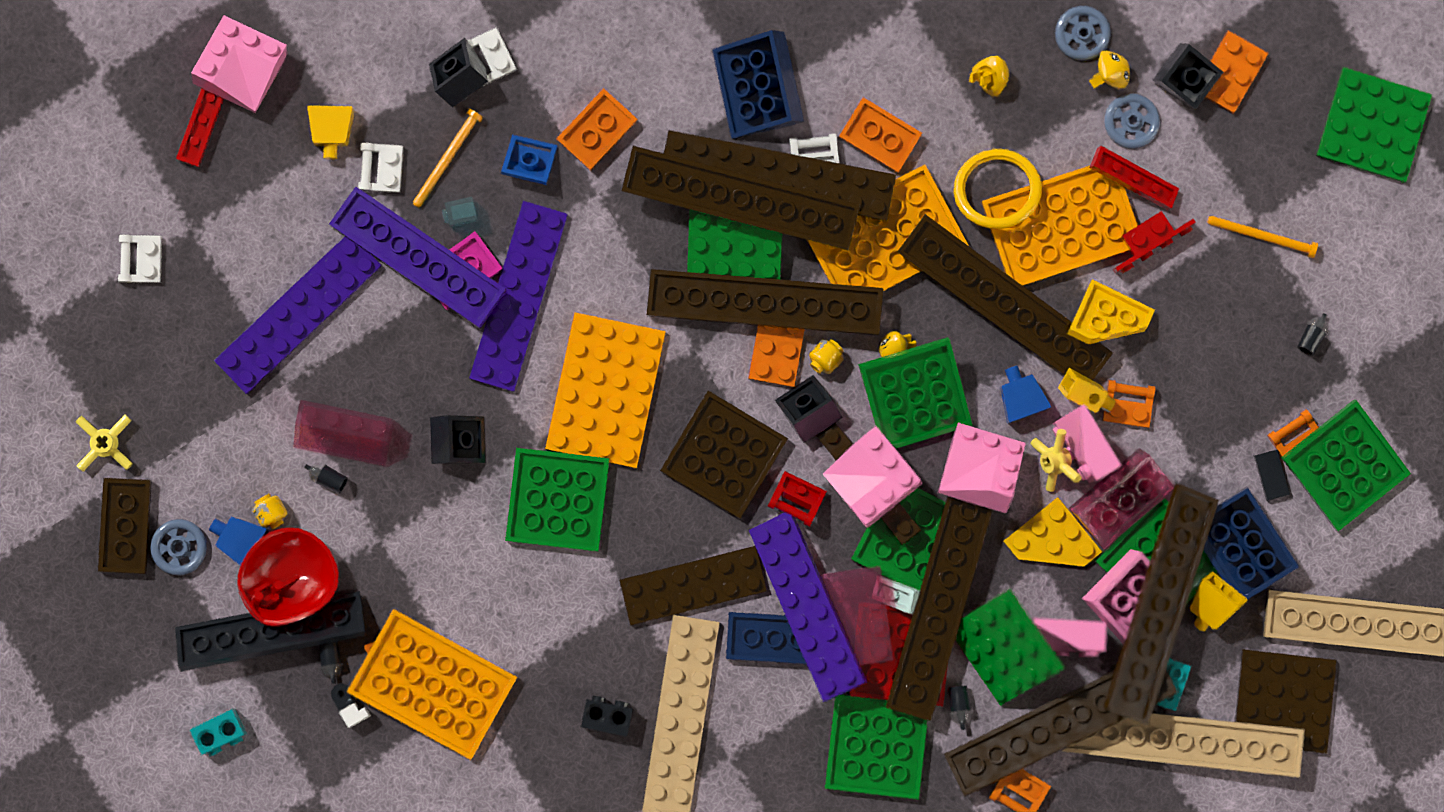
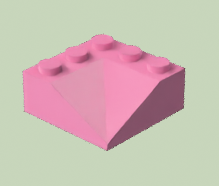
M223 15L191 72L192 83L256 113L287 56V45Z
M1085 404L1053 423L1055 428L1052 431L1055 437L1058 429L1066 430L1064 443L1067 446L1066 449L1071 454L1072 461L1075 460L1079 466L1076 471L1082 476V481L1094 482L1121 466Z
M958 423L952 437L938 493L1006 513L1013 498L1025 443Z
M876 426L853 444L823 473L825 478L866 528L870 527L922 485L918 476Z
M1132 549L1082 598L1103 622H1106V626L1123 645L1150 563L1142 552Z
M1032 619L1048 645L1055 651L1056 656L1069 657V652L1079 653V657L1093 658L1099 656L1100 652L1105 651L1106 622Z

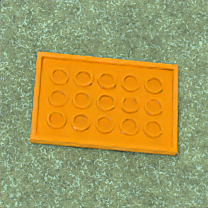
M925 164L896 179L887 221L857 216L849 250L807 240L830 284L883 288V291L922 271L897 251L925 214L968 245Z
M1090 165L1041 181L1042 193L1039 204L1027 219L1013 227L990 229L1005 273L1024 286L1130 251L1121 236L1138 225L1125 188L1090 169ZM1030 185L983 200L981 203L986 217L1004 218L1017 213L1023 208L1029 198Z
M574 312L545 449L567 454L609 458V463L637 468L666 331Z
M393 609L347 692L471 760L517 676Z

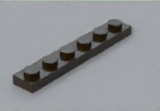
M836 423L816 435L835 461L853 445ZM900 503L881 517L902 545L921 531Z

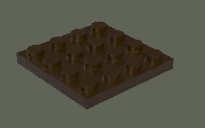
M707 391L660 471L740 519L788 438L712 392Z
M1242 649L1235 722L1303 729L1302 751L1327 754L1337 660Z

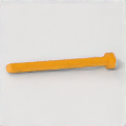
M469 109L467 112L469 115L468 119L414 199L413 205L416 207L422 206L475 123L482 121L483 117L474 110Z
M1209 216L1207 223L1212 226L1308 253L1309 258L1314 259L1318 248V243L1313 241L1311 244H1307L1215 216Z

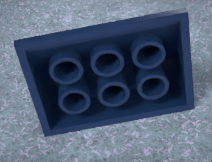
M770 30L712 49L731 139L781 129L804 122L785 32Z
M1247 486L1217 505L1203 550L1221 578L1245 598H1251L1299 568Z

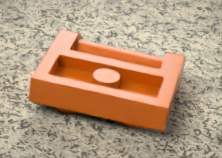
M1108 380L1107 396L1112 399L1114 398V392L1144 396L1146 399L1145 403L1114 399L1115 405L1110 412L1104 410L1102 421L1149 428L1155 386L1140 387L1116 383V380Z
M1307 409L1300 413L1301 416L1277 432L1272 431L1267 435L1281 457L1319 428ZM1305 423L1307 424L1309 430L1283 446L1281 439Z
M1022 769L998 781L989 799L994 802L997 800L1015 812H1036L1051 786ZM1004 786L1031 801V806L1027 808L1002 793L1001 791Z

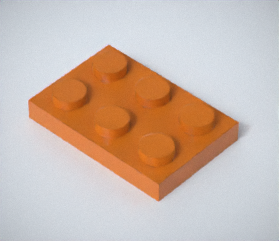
M1228 30L1211 59V62L1221 69L1223 74L1205 98L1234 114L1269 53Z
M603 88L556 140L591 171L632 128L638 119Z
M863 97L839 135V138L894 172L899 173L920 139L922 132Z
M758 326L748 379L794 387L805 329Z

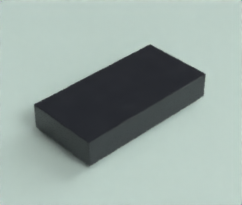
M1278 450L1254 455L1266 501L1290 495Z

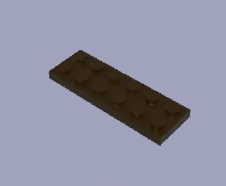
M756 546L619 580L630 625L767 591Z

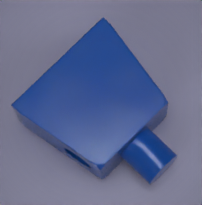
M1018 365L1005 370L1009 383L1002 385L1000 390L1007 424L1051 408L1049 401L1033 375L1022 378Z
M230 517L227 524L215 518L209 531L220 536L215 546L241 566L242 561L252 546L268 534L269 529Z

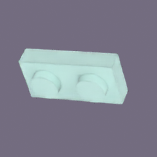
M877 576L871 599L910 614L914 613L920 590L883 576Z

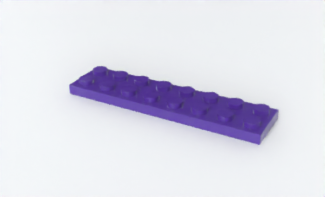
M356 186L329 223L331 227L478 328L482 327L507 291L503 286Z
M523 201L498 282L507 291L487 318L469 379L512 392L515 391L568 217L567 213Z
M344 236L214 361L245 394H248L382 265L368 251Z
M784 512L750 529L749 533L823 702L829 701L866 683V678L795 517Z

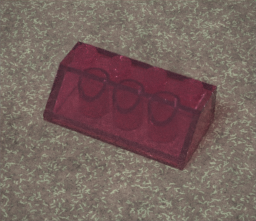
M300 400L295 422L293 447L385 466L395 420Z
M1139 448L1124 460L1120 467L1111 471L1068 509L1083 528L1105 549L1173 491L1174 486L1153 458Z

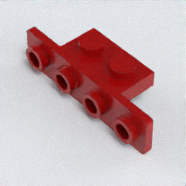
M1160 211L1125 233L1121 237L1133 254V257L1113 269L1114 273L1121 271L1124 274L1134 267L1132 263L1140 258L1143 262L1154 255L1152 250L1160 246L1163 249L1173 243L1171 238L1175 235L1180 234L1183 237L1193 230L1191 225L1196 223L1193 218L1174 230L1163 212Z

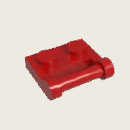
M784 471L767 507L773 510L776 508L803 521L804 525L810 527L827 491ZM779 497L788 499L810 511L806 513L779 500Z

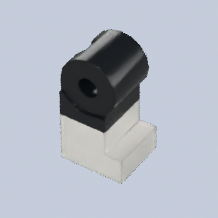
M337 684L331 690V697L348 728L371 716L367 708L359 709L353 695L347 692L350 687L349 685Z

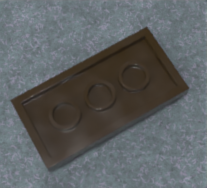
M103 478L98 572L146 574L152 480Z

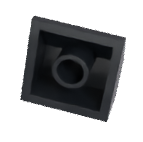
M466 38L460 40L429 63L434 91L452 108L458 103L463 102L470 94L477 89H481L488 82L485 66Z
M1179 43L1153 78V81L1173 97L1193 109H1197L1223 74V71L1190 44Z
M814 375L775 399V402L803 443L843 418L833 399Z
M446 415L430 417L431 464L485 463L484 416Z

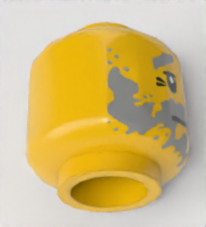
M832 339L829 341L821 340L809 354L812 361L810 366L819 374L821 372L831 374L843 362L844 357L842 353L844 350Z
M269 493L254 502L255 506L252 512L261 527L267 528L270 526L273 530L284 524L283 518L286 517L288 512L278 496H271Z

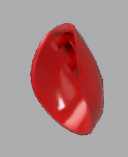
M281 528L266 534L252 546L241 563L237 585L245 607L256 620L265 625H283L305 618L322 608L334 595L338 586L339 572L330 549L317 536L300 528Z

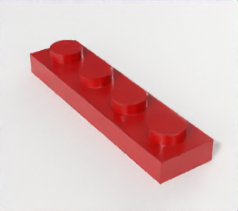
M201 88L176 160L198 168L200 167L224 98Z
M1103 146L1097 148L1089 167L1167 211L1172 209L1179 191L1178 187Z

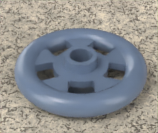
M1078 6L1069 9L1060 17L1056 25L1055 36L1059 48L1065 55L1074 60L1088 61L1100 56L1101 51L1106 50L1110 42L1111 31L1107 19L1101 12L1092 7ZM1078 16H1089L1088 22H1078ZM1067 23L1074 25L1071 34L1065 32ZM1099 24L1101 33L1095 35L1093 25ZM1085 29L1087 36L1082 37L1079 31ZM1072 39L1080 45L1077 50L1068 45ZM1094 40L1097 46L1089 51L1086 45Z
M1125 94L1116 98L1108 106L1104 123L1107 134L1116 144L1125 148L1135 149L1147 145L1155 138L1160 126V117L1156 106L1148 98L1139 94ZM1129 103L1131 109L1122 113L1120 107ZM1140 105L1148 111L1145 116L1137 110ZM1129 117H1135L1137 120L1136 124H1130L1128 121ZM1121 118L1122 128L1115 129L1114 119ZM1144 122L1150 124L1147 133L1140 131ZM1125 131L1135 132V139H1126Z
M183 519L170 520L162 524L154 533L151 541V555L154 562L161 570L172 575H185L196 570L203 562L207 551L206 538L201 529L194 523ZM178 529L187 530V536H177ZM165 534L172 537L168 541L167 546L161 543ZM190 541H197V551H190ZM177 543L183 545V550L180 552L175 550ZM166 551L173 557L169 563L162 557ZM188 556L190 562L181 566L179 559Z

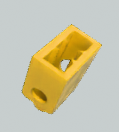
M308 106L313 144L315 146H323V159H337V146H348L354 108L352 106Z
M1071 368L1068 369L1058 386V389L1067 399L1081 406L1085 404L1087 409L1095 413L1100 408L1110 412L1115 405V400L1107 396L1108 392L1103 386Z
M1211 572L1201 581L1190 607L1191 612L1198 616L1194 622L1195 627L1201 631H1206L1208 626L1213 629L1219 628L1248 599L1214 572Z

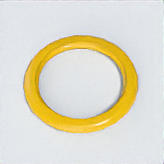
M992 149L974 155L963 164L956 175L953 193L959 210L968 220L989 229H1004L1023 222L1034 212L1041 198L1042 183L1035 166L1027 158L1010 150ZM991 160H1006L1018 165L1026 173L1030 183V195L1023 208L1017 213L1004 218H990L976 212L966 198L965 184L970 173L978 165Z

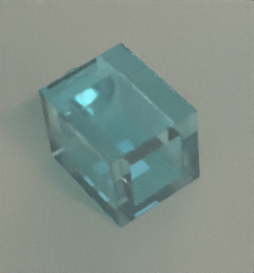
M472 197L445 203L446 209L442 210L444 222L449 223L451 228L478 222Z

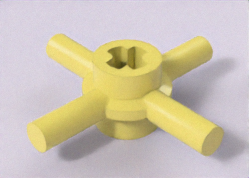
M125 414L110 430H97L83 416H80L76 423L91 437V451L76 466L84 472L98 456H112L124 469L128 470L133 463L117 449L119 444L117 436L132 420ZM101 438H108V440L106 441V443L108 444L107 447L100 448L102 444L100 442Z
M1064 429L1057 430L1053 447L1048 448L1038 438H1034L1031 441V446L1042 454L1040 464L1042 469L1048 473L1046 490L1050 492L1055 490L1058 474L1064 473L1074 483L1080 482L1082 478L1079 473L1070 467L1072 457L1070 452L1064 448L1067 433Z

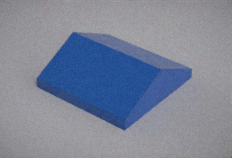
M512 135L501 174L546 185L551 174L557 145ZM515 142L523 143V144H527V145H531V146H535V147H539V148H543V149H548V150H551V152L544 151V150H539V149H535V148H531V147H527V146H523V145H519V144H515Z

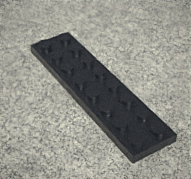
M360 591L333 596L322 608L313 614L283 625H265L256 620L250 613L175 627L178 668L180 672L366 636Z

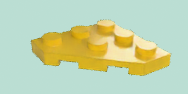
M1092 279L1067 334L1087 344L1145 332L1155 310Z
M1058 497L1003 541L1019 560L1084 567L1102 552Z

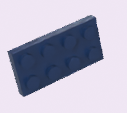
M729 612L726 659L806 664L786 615Z

